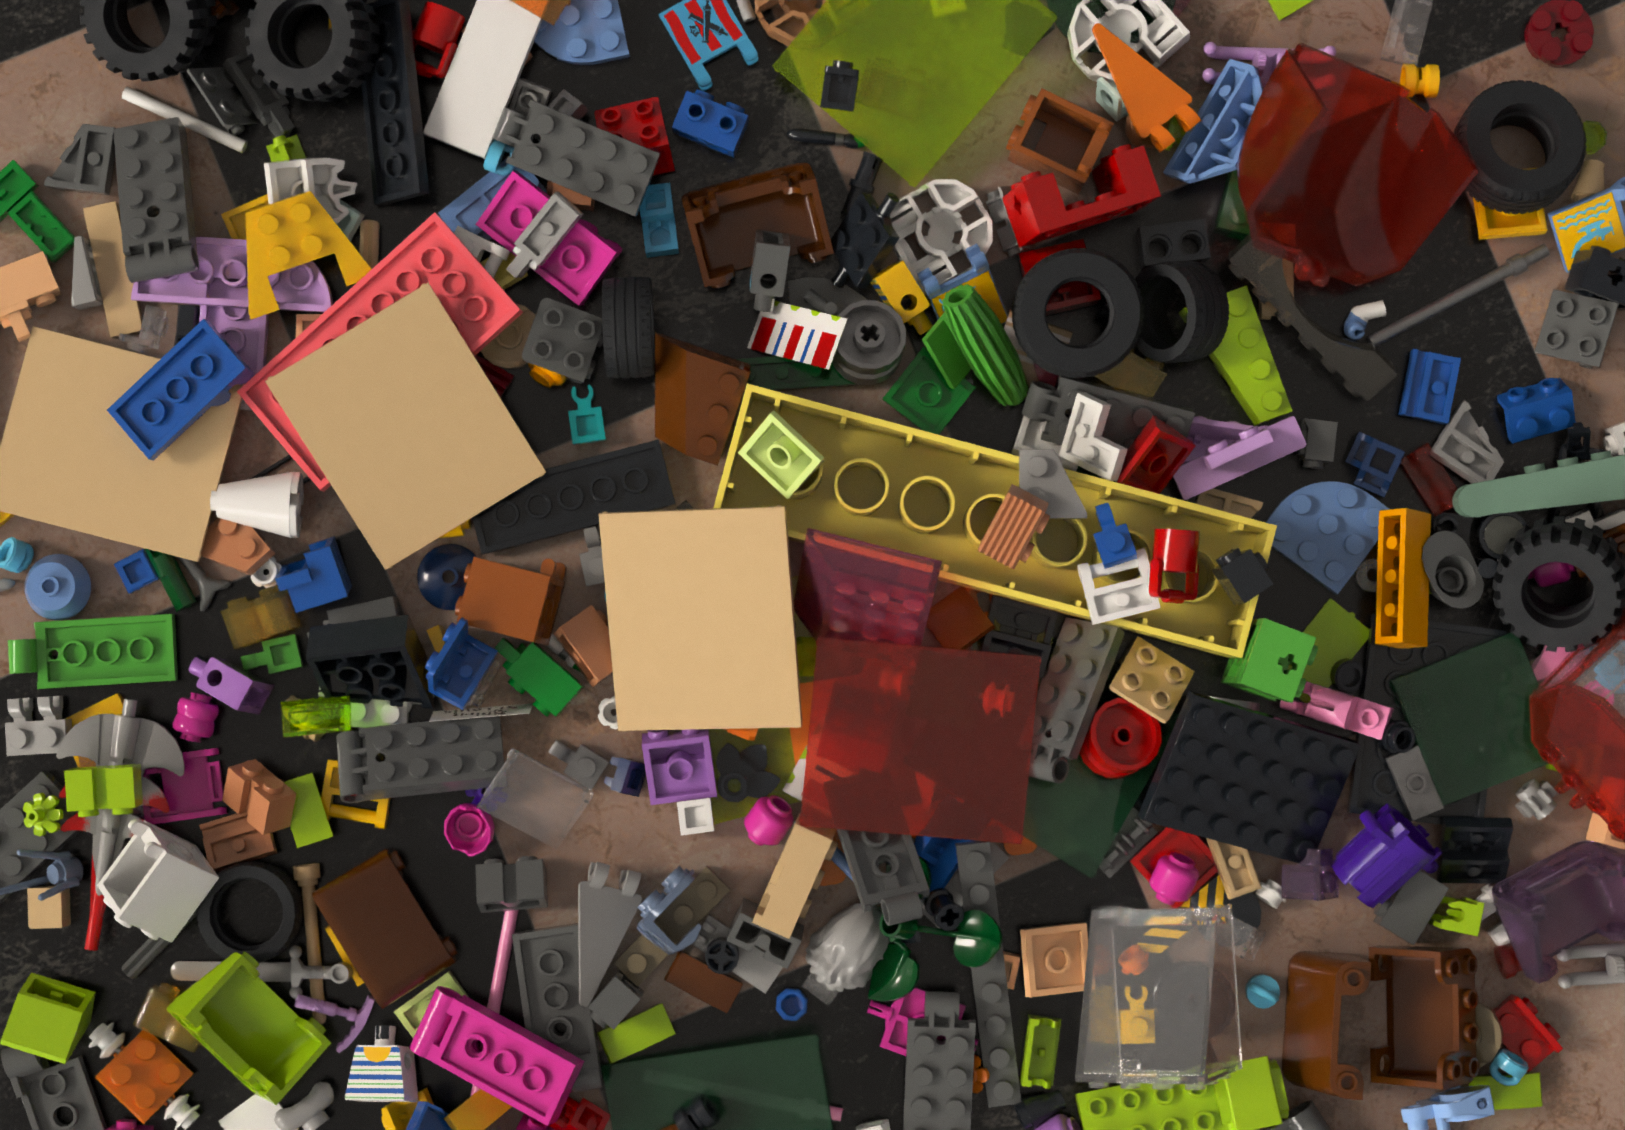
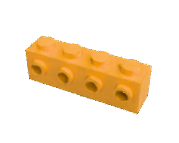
M1409 508L1379 511L1375 644L1394 648L1427 647L1429 578L1423 566L1422 550L1431 534L1430 513Z

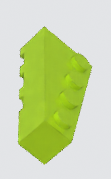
M1247 285L1227 292L1229 304L1227 331L1219 347L1208 356L1213 361V365L1218 373L1223 376L1231 388V392L1254 426L1287 415L1292 412V408ZM1187 307L1179 312L1185 323H1187Z

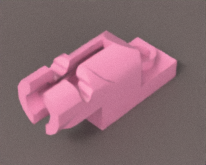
M1307 681L1303 693L1311 697L1309 703L1293 700V703L1280 701L1281 709L1379 740L1383 739L1385 729L1389 725L1394 709Z

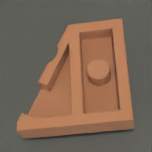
M217 518L208 526L201 552L202 557L213 560L223 566L232 567L250 576L276 554L255 528Z

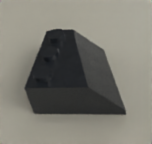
M409 615L310 627L306 660L326 701L368 704L372 699L389 700L390 706L403 707V702L422 703L421 708L434 709L433 694L428 691V679H426L428 672L425 669L428 661L427 655Z

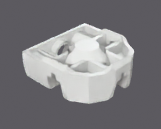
M1082 0L1076 6L1067 32L1073 62L1088 79L1097 82V79L1103 77L1112 87H1116V84L1105 59L1100 61L1091 70L1088 66L1086 67L1080 58L1094 44L1101 52L1092 32V27L1096 23L1103 25L1135 52L1142 48L1154 61L1152 65L1156 68L1161 66L1190 39V31L1162 0H1138L1142 8L1155 19L1148 26L1142 12L1132 6L1137 0H1100L1108 11L1099 19L1087 7L1093 0ZM1138 30V43H1131V33ZM1173 30V32H1172L1169 36H1167L1161 43H1159L1157 46H1155L1158 42H1160L1166 35H1168V34Z
M935 179L925 183L916 191L901 197L899 203H897L890 214L892 226L900 237L893 247V251L899 261H904L927 299L928 296L920 283L917 273L929 268L939 285L973 268L971 265L966 271L957 274L948 257L962 249L968 259L965 249L976 243L980 251H983L986 256L993 243L991 216L983 207V203L974 189L956 179ZM928 192L936 207L922 215L914 199ZM974 204L982 218L967 226L966 222L964 223L961 219L962 216L959 212ZM924 222L930 226L928 236H923L921 232ZM962 231L959 245L953 243L954 233ZM915 233L918 245L928 254L918 261L909 244L904 239Z

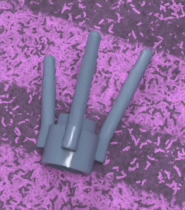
M19 849L17 850V855L55 861L48 866L47 876L0 888V895L46 883L56 884L57 886L38 896V899L43 901L68 888L79 886V882L83 877L82 864L77 857H70L69 851L56 853Z

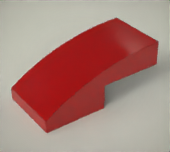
M568 1097L557 1122L549 1125V1127L555 1130H604L611 1115L585 1098H582L578 1103Z

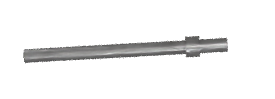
M1542 244L1523 255L1518 253L1506 259V264L1367 336L1369 344L1372 348H1375L1509 276L1517 277L1528 271V266L1550 255L1547 246Z

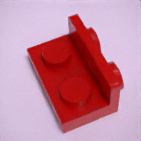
M1511 994L1493 1009L1502 1025V1045L1507 1050L1521 1057L1528 1064V1073L1553 1051L1559 1053L1563 1050V1047L1557 1042L1561 1038L1560 1035L1548 1022L1543 1025L1535 1015L1539 1011L1528 998L1523 997L1520 999Z

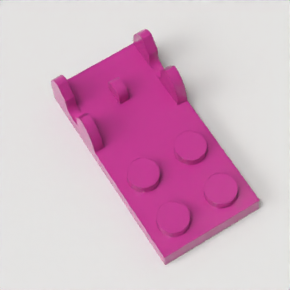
M512 171L475 225L513 255L517 256L512 251L516 246L514 244L515 241L550 199V196L518 171ZM579 219L546 262L535 271L578 306L586 303L592 291L622 252V248L618 243L610 239H604L597 234L598 229L595 225Z

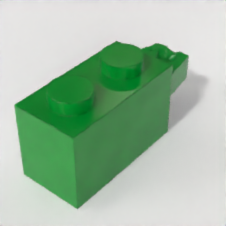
M502 638L494 647L495 650L507 659L502 666L511 677L508 683L520 694L523 695L527 691L536 699L533 705L546 717L551 713L555 717L559 716L585 687L537 643L532 642L528 647L521 643L516 648L508 640Z

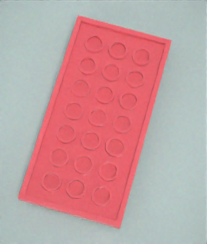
M435 212L237 391L240 397L320 491L325 492L331 484L265 381L268 380V377L280 373L420 288L423 283L429 282L474 356L523 313L519 306Z

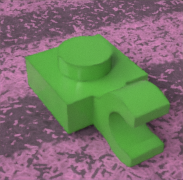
M296 634L262 641L263 652L241 656L244 670L267 665L269 674L303 667Z

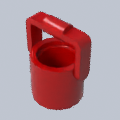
M429 1L425 2L415 30H412L414 51L418 44L443 56L438 69L434 68L433 65L415 60L417 75L427 78L432 76L437 78L446 77L458 48L456 42L466 19L463 15L440 4Z
M1154 529L1153 559L1150 563L1149 594L1151 597L1161 598L1165 603L1181 604L1184 600L1196 599L1199 578V531ZM1162 572L1186 573L1185 593L1182 590L1164 589L1161 591Z

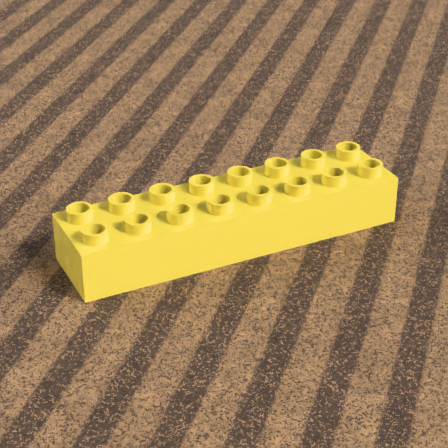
M748 383L713 507L714 509L786 506L788 540L1091 621L1077 565L1086 562L1089 565L1102 562L1093 536L1094 533L1102 531L1095 506L1109 503L1116 526L1127 524L1135 549L1145 548L1149 564L1153 559L1154 529H1179L1200 532L1198 594L1195 600H1184L1181 604L1165 603L1161 598H1158L1161 607L1159 609L1100 624L1116 626L1122 630L1226 658L1243 657L1259 594L1246 603L1234 605L1211 570L1219 566L1216 559L1236 548H1239L1240 551L1251 549L1253 553L1258 551L1268 563L1277 525L1064 469L1087 512V518L1049 519L1041 534L1036 531L1034 532L1030 542L1035 544L1026 563L1019 560L1015 569H1011L990 556L980 553L978 547L1011 485L1019 487V456ZM773 410L824 457V462L789 499H786L738 454L740 449ZM1133 568L1094 578L1093 582L1096 589L1140 578L1138 568ZM1162 572L1161 591L1164 589L1182 590L1185 593L1186 573Z

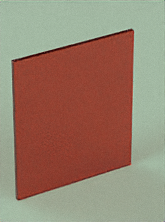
M818 637L816 641L817 648L801 815L799 817L800 826L1022 844L1038 680L1042 663L1041 656Z

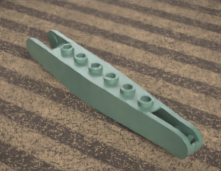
M1611 450L1590 454L1591 461L1581 463L1578 462V457L1557 460L1558 467L1545 469L1544 463L1525 466L1524 474L1459 487L1453 495L1452 504L1459 515L1465 518H1474L1499 513L1625 499V454L1612 457Z

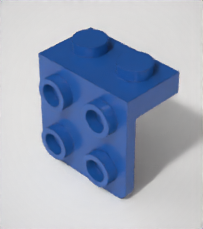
M462 617L457 624L453 622L450 624L443 636V641L446 643L439 653L437 651L432 653L425 669L428 670L426 675L428 691L464 711L497 657L498 651L470 636L468 633V620Z

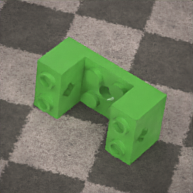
M1266 618L1253 619L1243 657L1229 658L1221 683L1269 701L1279 699L1293 703L1294 698H1300L1304 690L1306 679L1302 678L1306 665L1311 666L1315 660L1318 646H1315L1314 643L1317 637ZM1289 665H1292L1291 670H1287Z

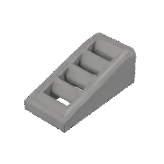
M83 236L74 238L71 303L72 307L78 310L103 305L90 240Z

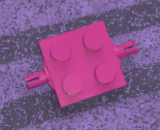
M915 987L907 996L895 1000L890 1007L871 1000L869 1004L871 1007H868L867 1013L885 1019V1031L880 1047L906 1056L908 1018H925L926 990ZM961 1003L959 1007V1020L962 1019L966 1005ZM942 1035L937 1037V1039L943 1040L945 1038V1036ZM975 1038V1045L978 1044V1038Z

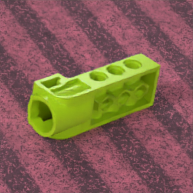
M1268 1056L1075 1094L1082 1130H1255L1283 1124L1282 1119L1289 1116V1105L1280 1067L1275 1059L1269 1060Z

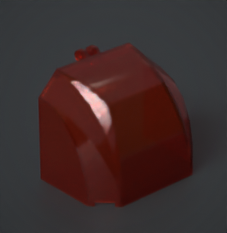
M1302 42L1294 50H1286L1266 83L1242 138L1237 163L1238 189L1253 248L1295 263L1294 274L1298 277L1297 279L1302 281L1311 280L1313 285L1320 287L1328 285L1330 276L1358 286L1401 271L1479 171L1441 114L1433 108L1427 113L1407 96L1411 91L1404 85Z

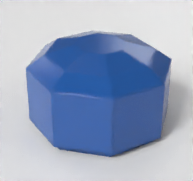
M787 987L777 995L776 1011L784 1020L797 1021L807 1013L808 998L800 988Z

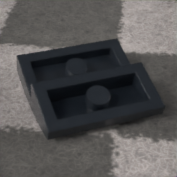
M992 595L987 617L994 624L995 628L982 637L978 660L986 661V664L1043 678L1052 647L1050 642L1058 612Z
M1444 817L1439 843L1442 854L1438 857L1437 881L1440 883L1505 884L1510 863L1508 848L1513 832L1511 818Z

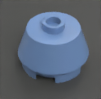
M52 554L38 560L30 568L24 586L25 596L31 608L40 616L50 620H66L77 615L87 604L91 593V581L86 568L77 559L64 554Z

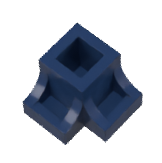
M1359 431L1345 462L1360 468L1354 482L1355 485L1385 497L1405 451Z

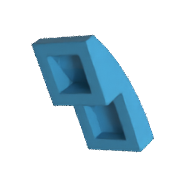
M670 183L649 185L640 206L646 257L679 254Z

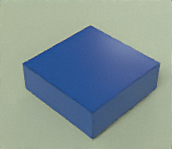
M145 549L114 564L129 594L160 580Z

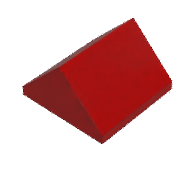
M1153 415L1128 448L1117 482L1160 494L1196 445Z

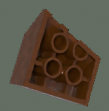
M655 332V437L687 456L718 466L750 375V364Z

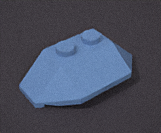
M1233 59L1228 60L1197 113L1201 121L1186 132L1163 171L1166 176L1191 184L1238 170L1271 114V109L1255 66Z

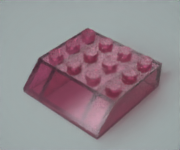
M808 528L794 597V612L817 644L825 645L833 650L857 653L865 658L889 661L897 666L915 668L942 561Z

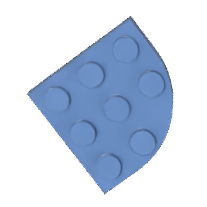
M618 0L550 1L534 40V43L546 53L557 58V60L574 65H594L630 57Z
M1334 481L1318 482L1302 487L1288 495L1274 509L1266 523L1277 525L1272 548L1337 595L1378 541L1379 511L1390 509L1372 495L1356 486Z

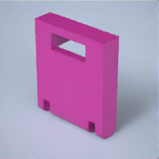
M211 748L183 752L185 764L183 776H178L164 768L153 767L145 769L143 776L150 779L149 774L161 773L163 791L170 807V811L164 813L152 806H143L145 821L151 824H160L227 814L226 807L214 809V802L222 801L224 793L220 761L208 762L207 757L219 754V749Z

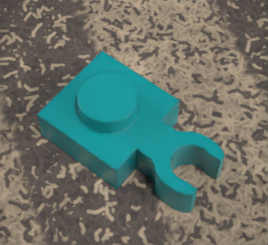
M588 385L589 394L584 399L577 397L576 387H573L571 391L572 398L578 406V410L568 411L573 445L606 441L602 407L592 408L591 403L594 399V390L591 385Z

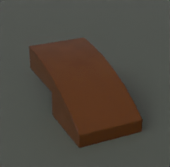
M682 950L678 952L664 978L670 984L725 1013H728L743 985L740 980L728 974L713 972L708 968L705 961Z

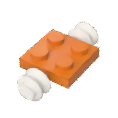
M104 1022L100 1024L90 1034L89 1038L92 1042L88 1047L98 1046L102 1050L100 1058L110 1057L111 1055L114 1058L95 1078L143 1124L165 1105L167 1108L164 1112V1120L173 1118L177 1122L174 1130L180 1127L185 1130L188 1129L200 1116L196 1112L200 1105L191 1107L187 1103L188 1094L180 1095L176 1099L174 1094L194 1073L146 1027L124 1047L121 1045L124 1043L125 1033L116 1035L112 1031L114 1022L108 1026Z

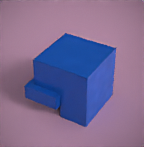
M335 536L309 544L310 551L304 553V559L282 565L275 580L279 591L288 589L296 613L348 597L352 584Z

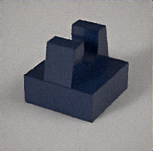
M611 757L610 764L617 766L614 778L605 776L604 783L610 786V789L613 791L639 797L646 776L645 764L622 757Z

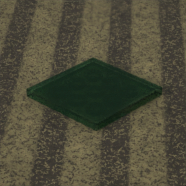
M1508 633L1390 681L1405 719L1415 733V743L1420 748L1443 806L1568 756L1520 638H1517L1513 633Z

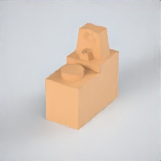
M43 251L0 267V324H2L4 329L12 326L19 342L29 339L31 335L25 322L33 318L30 306L35 304L37 307L47 306L56 301V296L61 295L59 286Z

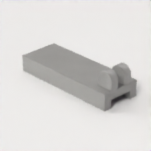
M709 914L692 945L706 953L707 946L712 940L718 937L727 938L729 927ZM755 945L751 952L737 946L739 960L732 972L766 994L783 967L764 959V951Z

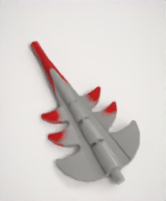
M124 699L122 714L104 713L90 716L76 724L64 736L56 756L58 759L69 756H81L93 760L96 766L141 764L143 804L140 806H152L164 813L170 811L167 797L161 788L143 775L145 769L157 767L170 770L178 776H183L185 769L183 753L176 738L164 726L150 719L135 716L138 700ZM65 786L59 793V798L61 799L66 798ZM99 809V815L90 817H78V813H76L60 828L63 832L80 830L93 834L90 916L84 947L86 950H98L103 916L107 906L103 901L105 897L97 885L122 852L125 839L132 838L134 835L128 828L129 822L133 819L144 821L142 818L133 815V813L112 815V809Z

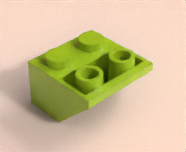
M31 972L18 992L0 1044L66 1064L91 1023L96 992Z

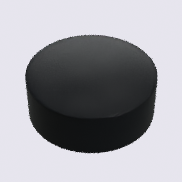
M1341 659L1331 669V682L1340 691L1354 693L1364 685L1366 671L1361 663L1353 659Z

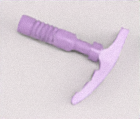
M298 994L294 1006L332 1017L339 1015L346 1017L348 1021H355L354 1026L350 1028L349 1034L345 1035L343 1041L339 1042L336 1046V1051L340 1053L355 1040L365 1026L375 999L373 996L368 995L362 1008L357 1011L356 1008L349 1007V1009L338 1007L336 1003Z

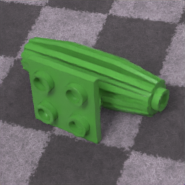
M966 284L951 289L949 293H946L942 301L945 312L922 338L924 345L950 388L955 389L967 373L973 369L977 378L1003 406H1016L1022 403L1029 391L1028 383L1019 355L997 315L972 286Z

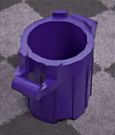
M1386 803L1375 814L1369 810L1361 813L1359 818L1365 828L1336 853V859L1331 865L1344 885L1350 883L1361 893L1357 898L1365 905L1374 908L1378 903L1383 904L1421 869L1427 871V873L1437 871L1439 865L1435 859L1442 854V851L1439 847L1433 849L1430 842L1426 839L1430 834L1420 824L1415 826L1401 812Z

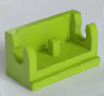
M313 773L285 781L284 783L297 793L290 824L297 848L333 837Z
M1444 896L1440 903H1446L1449 906V909L1446 910L1447 915L1433 914L1428 924L1440 929L1478 937L1485 903L1462 896V899Z
M1028 1014L1019 1079L1022 1086L1032 1087L1033 1085H1039L1045 1089H1051V1086H1053L1061 1018Z

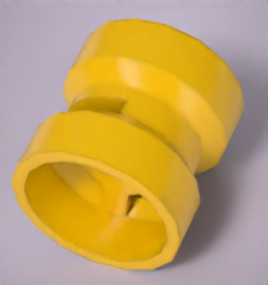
M1415 64L1402 65L1400 74V94L1402 97H1413L1415 94H1422L1425 98L1437 97L1440 84V70L1437 64H1427L1425 67H1417Z

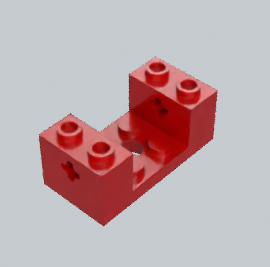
M1130 144L1113 149L1111 151L1112 154L1100 159L1101 164L1091 171L1099 196L1094 198L1095 201L1088 204L1081 200L1065 206L1054 173L1041 176L1040 171L1032 172L1021 177L1022 181L1011 185V191L1002 199L1019 248L1139 212L1161 197L1144 145L1133 149Z

